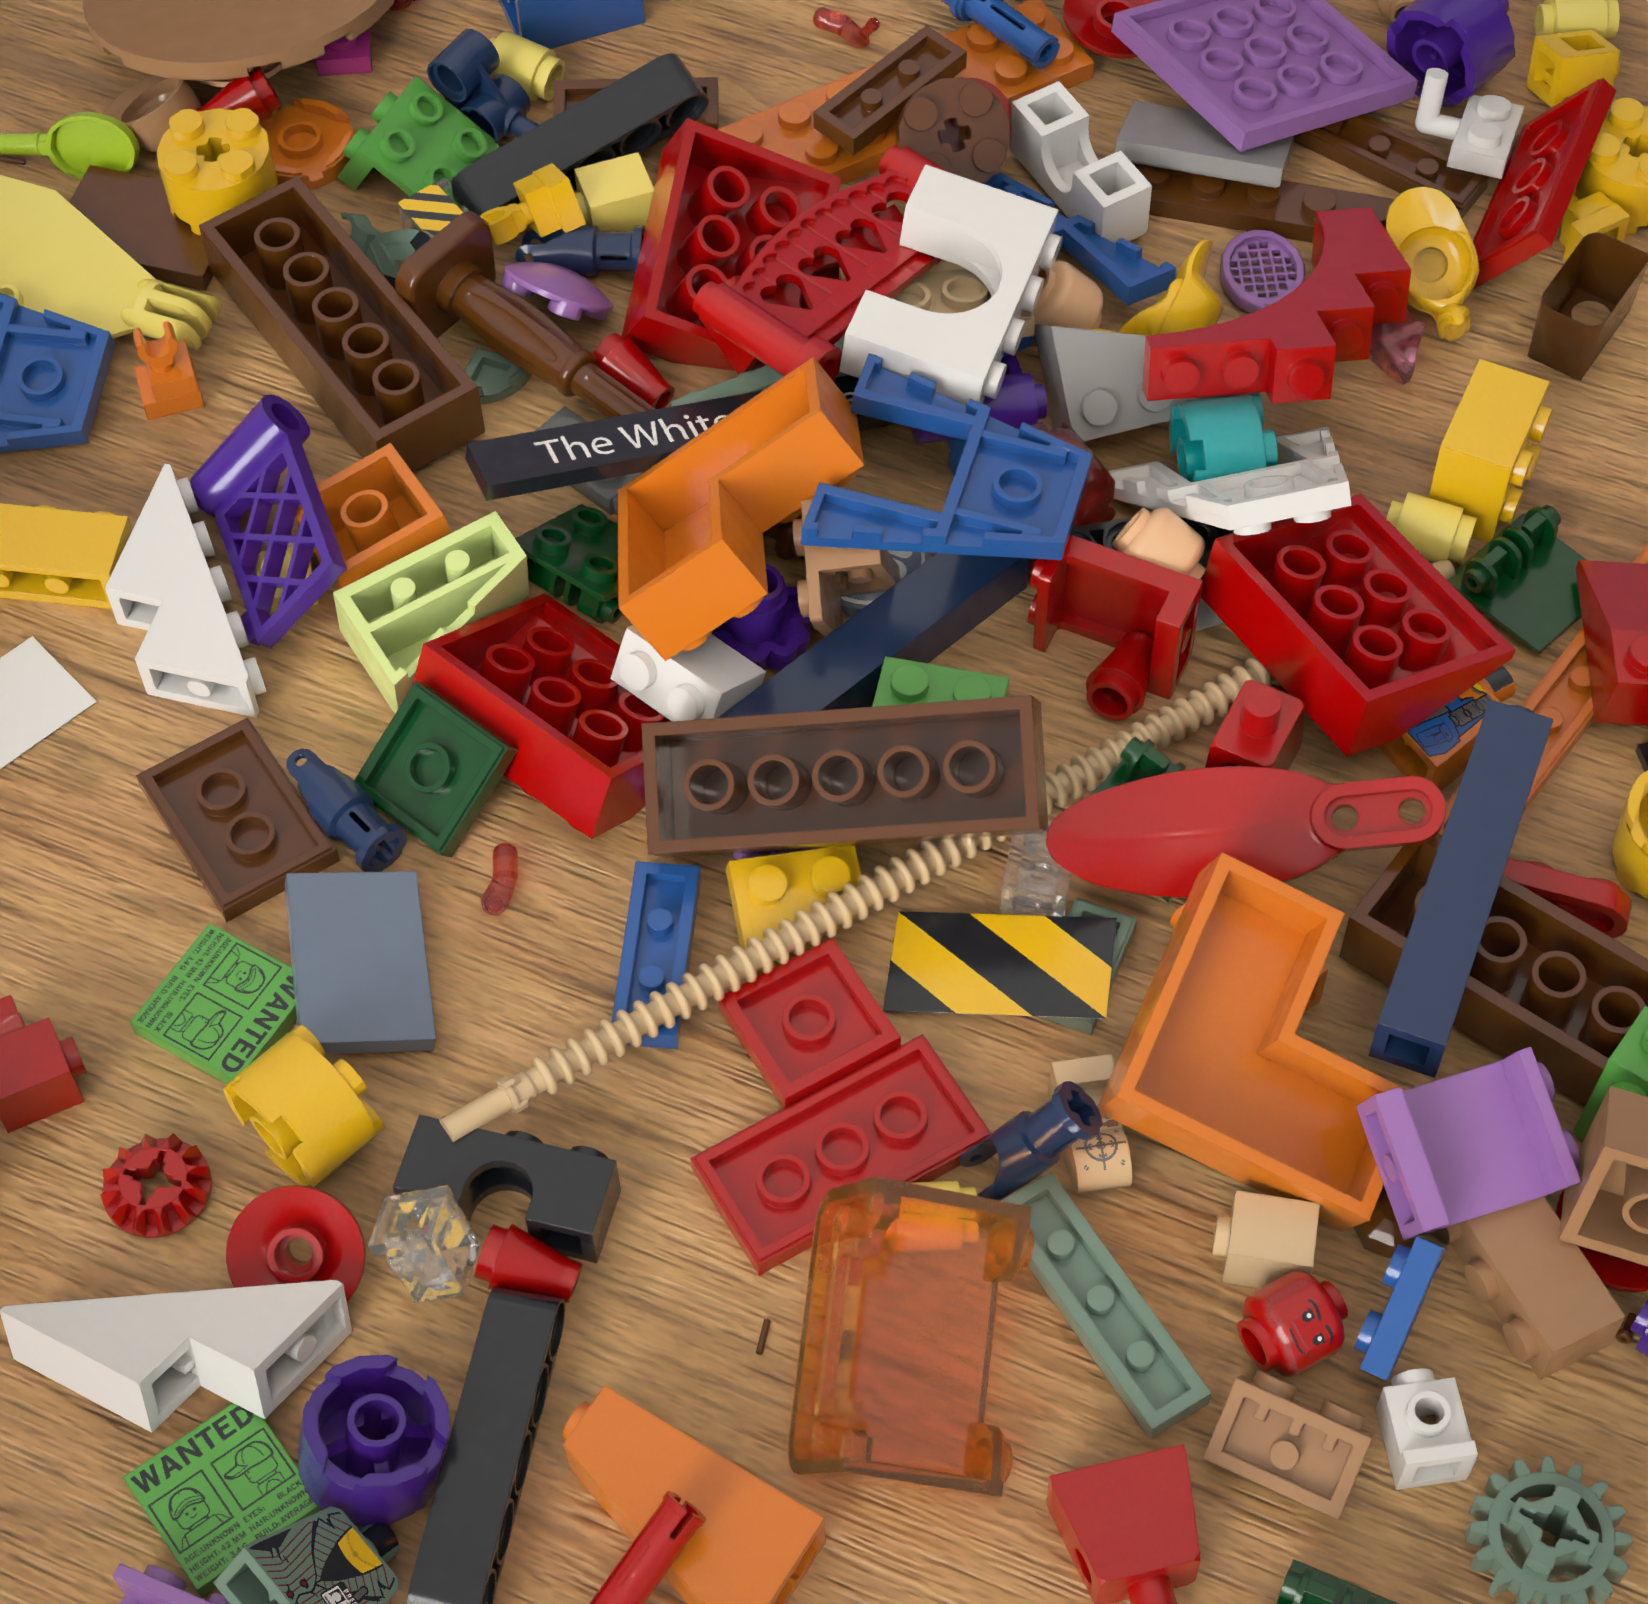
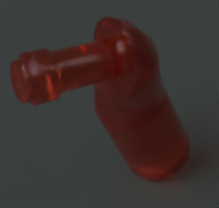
M825 7L818 8L813 15V23L817 28L837 34L852 46L859 48L867 46L870 42L869 36L880 27L878 19L870 18L866 25L861 28L848 15Z
M500 843L495 846L492 852L493 877L483 893L480 903L483 910L489 915H499L506 910L518 879V851L511 843Z

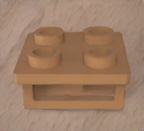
M806 499L801 500L802 518L793 520L795 550L798 557L805 556L807 579L798 580V603L802 617H810L813 628L826 637L843 624L841 597L886 592L900 581L899 565L887 550L802 545V526L813 500Z

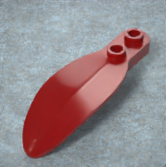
M1248 766L1200 768L1143 778L1092 794L1071 805L1056 816L1048 828L1045 843L1053 861L1069 873L1092 884L1142 895L1188 898L1199 872L1222 852L1277 880L1287 882L1320 868L1344 852L1425 843L1435 837L1441 830L1445 821L1446 804L1439 788L1431 781L1418 776L1332 785L1310 775L1284 769ZM1407 801H1417L1424 807L1425 816L1418 823H1406L1399 815L1400 807ZM1340 808H1351L1357 813L1358 822L1354 828L1340 830L1335 827L1332 818L1334 813Z

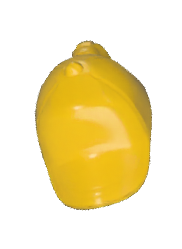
M1430 187L1408 189L1394 199L1389 206L1386 217V231L1411 268L1408 304L1420 311L1429 313L1437 323L1438 335L1441 339L1446 338L1449 342L1463 337L1470 329V310L1462 306V304L1473 290L1479 274L1476 249L1455 204L1446 194Z
M1210 239L1201 240L1180 267L1176 280L1170 283L1167 293L1159 298L1157 304L1142 310L1132 317L1117 333L1149 336L1182 332L1217 324L1223 311V302L1205 279L1213 241ZM1099 328L1090 329V330H1097V331L1115 332V331H1110V330H1105V329H1099Z

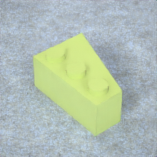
M494 511L333 592L340 632L394 714L412 687L423 643L517 605L529 595L527 555L498 513Z

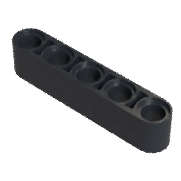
M673 53L664 54L470 164L452 179L449 185V193L462 212L472 211L480 216L484 212L496 207L519 204L520 200L513 183L551 163L569 178L573 191L577 189L574 169L643 152L677 132L687 118L694 121L698 119L707 108L709 98L678 55Z
M497 1286L492 1288L484 1309L413 1570L407 1604L494 1603L562 1337L565 1320L564 1298Z

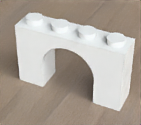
M925 164L905 207L899 245L957 264L969 270L985 284L991 294V298L979 307L969 311L936 313L865 290L845 333L839 372L860 378L870 353L883 358V368L907 379L911 372H914L937 383L936 392L964 405L967 404L970 398L980 403H983L985 396L996 399L1007 368V364L1001 363V359L1004 353L1015 355L1024 332L1026 321L1019 319L1023 310L1033 313L1044 284V278L1038 277L1041 268L1051 271L1056 261L1062 242V236L1053 234L1059 210Z

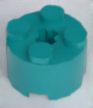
M1260 393L1186 400V402L1178 403V406H1172L1169 422L1170 453L1177 452L1180 476L1190 482H1196L1277 465L1278 451L1275 433L1272 429L1262 430L1264 411Z

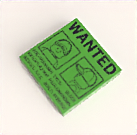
M209 923L133 1017L130 1024L135 1034L228 1085L235 1079L237 1074L284 1037L297 1020L292 967Z
M234 1403L123 1477L202 1598L217 1588L213 1582L249 1543L321 1511L320 1507L310 1499L299 1477V1469L265 1420Z

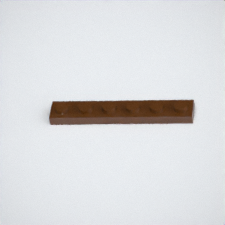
M1132 163L1152 185L1149 215L1246 232L1251 230L1272 231L1287 239L1313 243L1316 211L1371 207L1386 229L1387 212L1389 206L1394 201L1391 198L1282 180L1280 187L1273 188Z

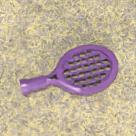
M1251 230L1238 234L1227 243L1221 255L1220 281L1226 295L1239 308L1253 313L1277 302L1305 281V264L1298 249L1288 239L1272 231ZM1268 254L1269 257H1261V255ZM1250 255H1257V257L1250 258ZM1259 263V266H1252V264ZM1240 264H1247L1248 266L1241 267ZM1276 270H1283V272L1276 273ZM1264 271H1272V273L1265 274ZM1249 272V275H1242V273ZM1232 273H1238V276H1233ZM1273 279L1274 282H1266V280ZM1255 280H1262V282L1255 283ZM1264 288V291H1257V289ZM1245 289H1252L1253 291L1246 292Z

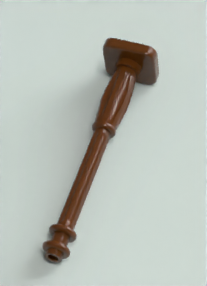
M466 211L457 216L409 256L398 270L395 278L396 291L436 338H439L461 319L490 347L513 364L557 388L558 392L563 396L572 397L577 395L607 418L656 410L597 367L595 354L584 349L550 317L526 300L495 283L496 269L491 229L488 222L476 213ZM802 514L799 515L796 519L802 518ZM793 521L785 524L779 522L763 533V537L769 535L776 540L775 551L780 559L790 560L796 556L798 557L793 539ZM799 556L801 560H805V556Z

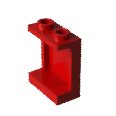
M1070 534L1062 560L1037 559L1032 571L1030 587L1036 588L1037 593L1030 606L1027 622L1034 625L1033 648L1046 652L1054 634L1059 629H1064L1114 648L1120 644L1126 633L1133 631L1144 633L1153 640L1147 692L1170 700L1193 652L1203 581Z

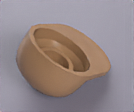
M152 75L124 91L105 109L103 114L112 116L127 125L136 136L140 148L148 152H157L163 134L170 128V117L183 109L197 111L201 107V103L197 93L187 80Z

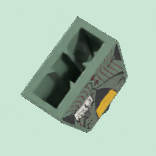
M330 1506L252 1541L241 1550L213 1583L230 1604H386L399 1589L398 1577L387 1565L388 1562L397 1556L399 1543L395 1533L387 1524H371L363 1526L358 1530L342 1509Z

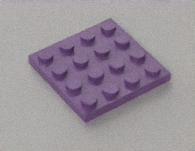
M1159 0L1116 12L1111 32L1240 152L1411 100L1418 83L1414 76L1326 0Z

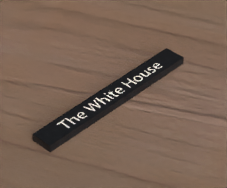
M851 375L836 377L834 383L852 404L853 393L859 378ZM762 391L467 443L465 459L486 501L644 472ZM857 414L859 431L896 425V423Z

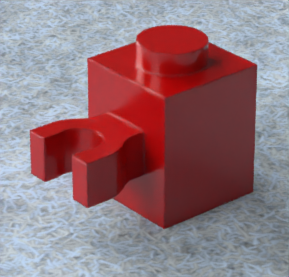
M12 995L0 999V1120L7 1133H10L83 1103L84 1099L76 1077L87 1073L73 1037L71 1036L60 1041L49 1017L25 1026Z

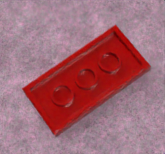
M1604 78L1594 81L1523 125L1506 164L1502 179L1499 180L1473 240L1479 263V274L1473 289L1553 244L1617 91Z
M921 1034L691 1157L690 1160L693 1172L760 1276L877 1211L878 1198H889L891 1184L931 1182L960 1166V1156L990 1135L991 1132L928 1040Z

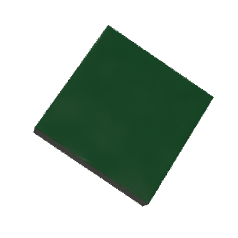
M415 681L354 781L374 800V806L440 855L452 857L518 750L430 686Z

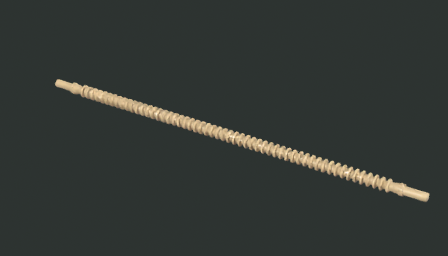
M1448 559L1447 561L1438 560L1432 563L1446 580L1456 575L1455 569ZM1251 657L1245 661L1244 667L1234 666L1231 669L1230 676L1224 673L1218 675L1216 684L1210 681L1204 683L1201 689L1202 692L1195 689L1191 690L1188 693L1187 700L1180 697L1175 699L1173 708L1170 706L1161 707L1158 713L1159 717L1155 714H1149L1144 719V725L1140 722L1132 723L1129 729L1130 733L1120 730L1115 735V741L1106 738L1101 741L1100 749L1093 746L1089 747L1086 750V758L1081 755L1073 756L1071 767L1068 764L1061 763L1056 768V775L1049 771L1045 772L1048 815L1052 813V804L1060 808L1066 806L1067 796L1073 799L1080 798L1083 793L1082 787L1089 791L1096 789L1097 779L1103 782L1123 760L1120 758V755L1132 738L1137 737L1143 742L1150 739L1155 743V749L1157 746L1159 749L1165 750L1170 747L1171 739L1174 741L1183 740L1186 734L1185 730L1189 733H1195L1199 730L1200 723L1204 725L1213 723L1214 714L1219 717L1227 715L1229 707L1231 708L1245 681L1255 680L1268 686L1272 684L1280 685V683L1258 659ZM1007 836L935 840V843L932 841H922L919 852L913 848L905 851V860L898 857L891 858L889 869L881 865L876 866L873 878L866 874L860 875L857 887L851 883H846L843 885L842 895L836 892L827 894L826 904L817 900L812 902L810 913L802 909L796 911L794 922L786 918L780 920L778 931L767 927L763 931L762 940L754 936L749 937L746 949L738 945L733 946L730 958L722 954L717 955L714 967H710L705 963L701 964L698 969V976L695 977L691 973H685L682 976V985L678 986L674 982H669L666 984V993L664 995L657 991L651 992L648 1004L640 1000L635 1001L632 1013L621 1009L617 1011V1021L614 1023L607 1019L601 1020L598 1032H594L590 1028L585 1029L582 1041L578 1042L571 1037L567 1039V1049L564 1051L557 1047L551 1048L548 1060L544 1061L539 1056L533 1058L532 1068L514 1076L507 1075L495 1082L497 1086L495 1089L439 1119L441 1125L451 1140L455 1142L509 1111L517 1114L527 1108L530 1101L537 1098V1095L547 1091L551 1095L556 1094L559 1082L563 1081L567 1085H572L575 1082L574 1074L580 1071L585 1076L590 1075L592 1072L591 1064L594 1062L601 1066L607 1065L610 1053H614L618 1057L623 1056L626 1044L630 1043L634 1047L641 1046L642 1035L647 1034L651 1038L657 1037L660 1025L663 1024L668 1029L673 1028L676 1016L679 1015L683 1019H689L692 1014L691 1008L694 1006L700 1010H705L708 1007L709 997L717 1001L722 1000L725 988L733 992L740 990V980L745 979L750 983L756 981V971L761 970L766 974L772 972V962L777 961L782 965L788 963L790 952L800 956L805 952L806 943L814 947L818 946L821 943V934L830 938L834 937L837 933V925L845 929L850 928L853 923V916L861 920L866 919L869 907L876 911L882 910L885 898L891 902L898 901L900 890L912 893L915 890L916 881L926 885L931 880V872L942 876L946 873V864L958 867L961 865L962 855L972 859L977 854V847L988 850L992 846V838L1002 842L1006 840Z

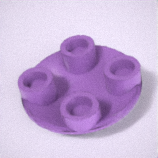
M528 261L507 263L504 267L505 273L501 281L503 288L525 297H533L534 293L550 299L547 308L562 317L579 321L582 314H585L595 319L606 320L608 312L613 308V303L600 289L580 274L565 267L551 263Z

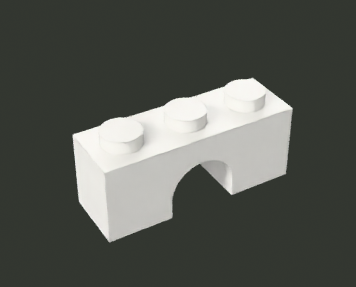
M1059 81L1013 101L1010 151L1068 218L1079 214L1094 222L1095 233L1115 244L1120 238L1131 241L1147 233L1152 185L1121 150L1098 160L1089 139V114Z

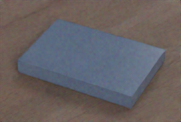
M417 872L287 873L285 897L297 1026L304 1025L320 1042L325 1054L433 1051L436 1033Z

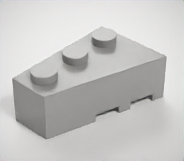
M1035 324L1034 332L1055 436L1063 441L1075 444L1170 421L1172 406H1178V403L1186 402V400L1219 397L1209 396L1147 401L1142 391L1146 335Z

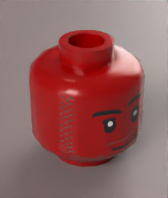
M1297 1270L1279 1277L1246 1297L1242 1309L1243 1319L1237 1325L1238 1334L1246 1352L1260 1369L1266 1372L1273 1369L1285 1377L1297 1376L1341 1350L1345 1339L1342 1320L1348 1317V1310L1343 1297L1329 1281L1319 1283L1313 1276Z

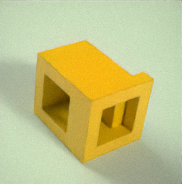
M1593 29L1537 35L1534 40L1526 87L1552 108L1598 79L1604 78L1610 85L1614 86V81L1620 71L1619 57L1621 51Z

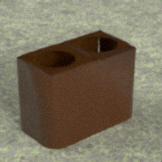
M1590 233L1584 236L1542 294L1527 356L1581 381L1630 312L1648 266V253L1603 233ZM1584 301L1601 303L1611 312L1602 324L1595 326L1578 322L1572 319L1571 315L1573 307Z

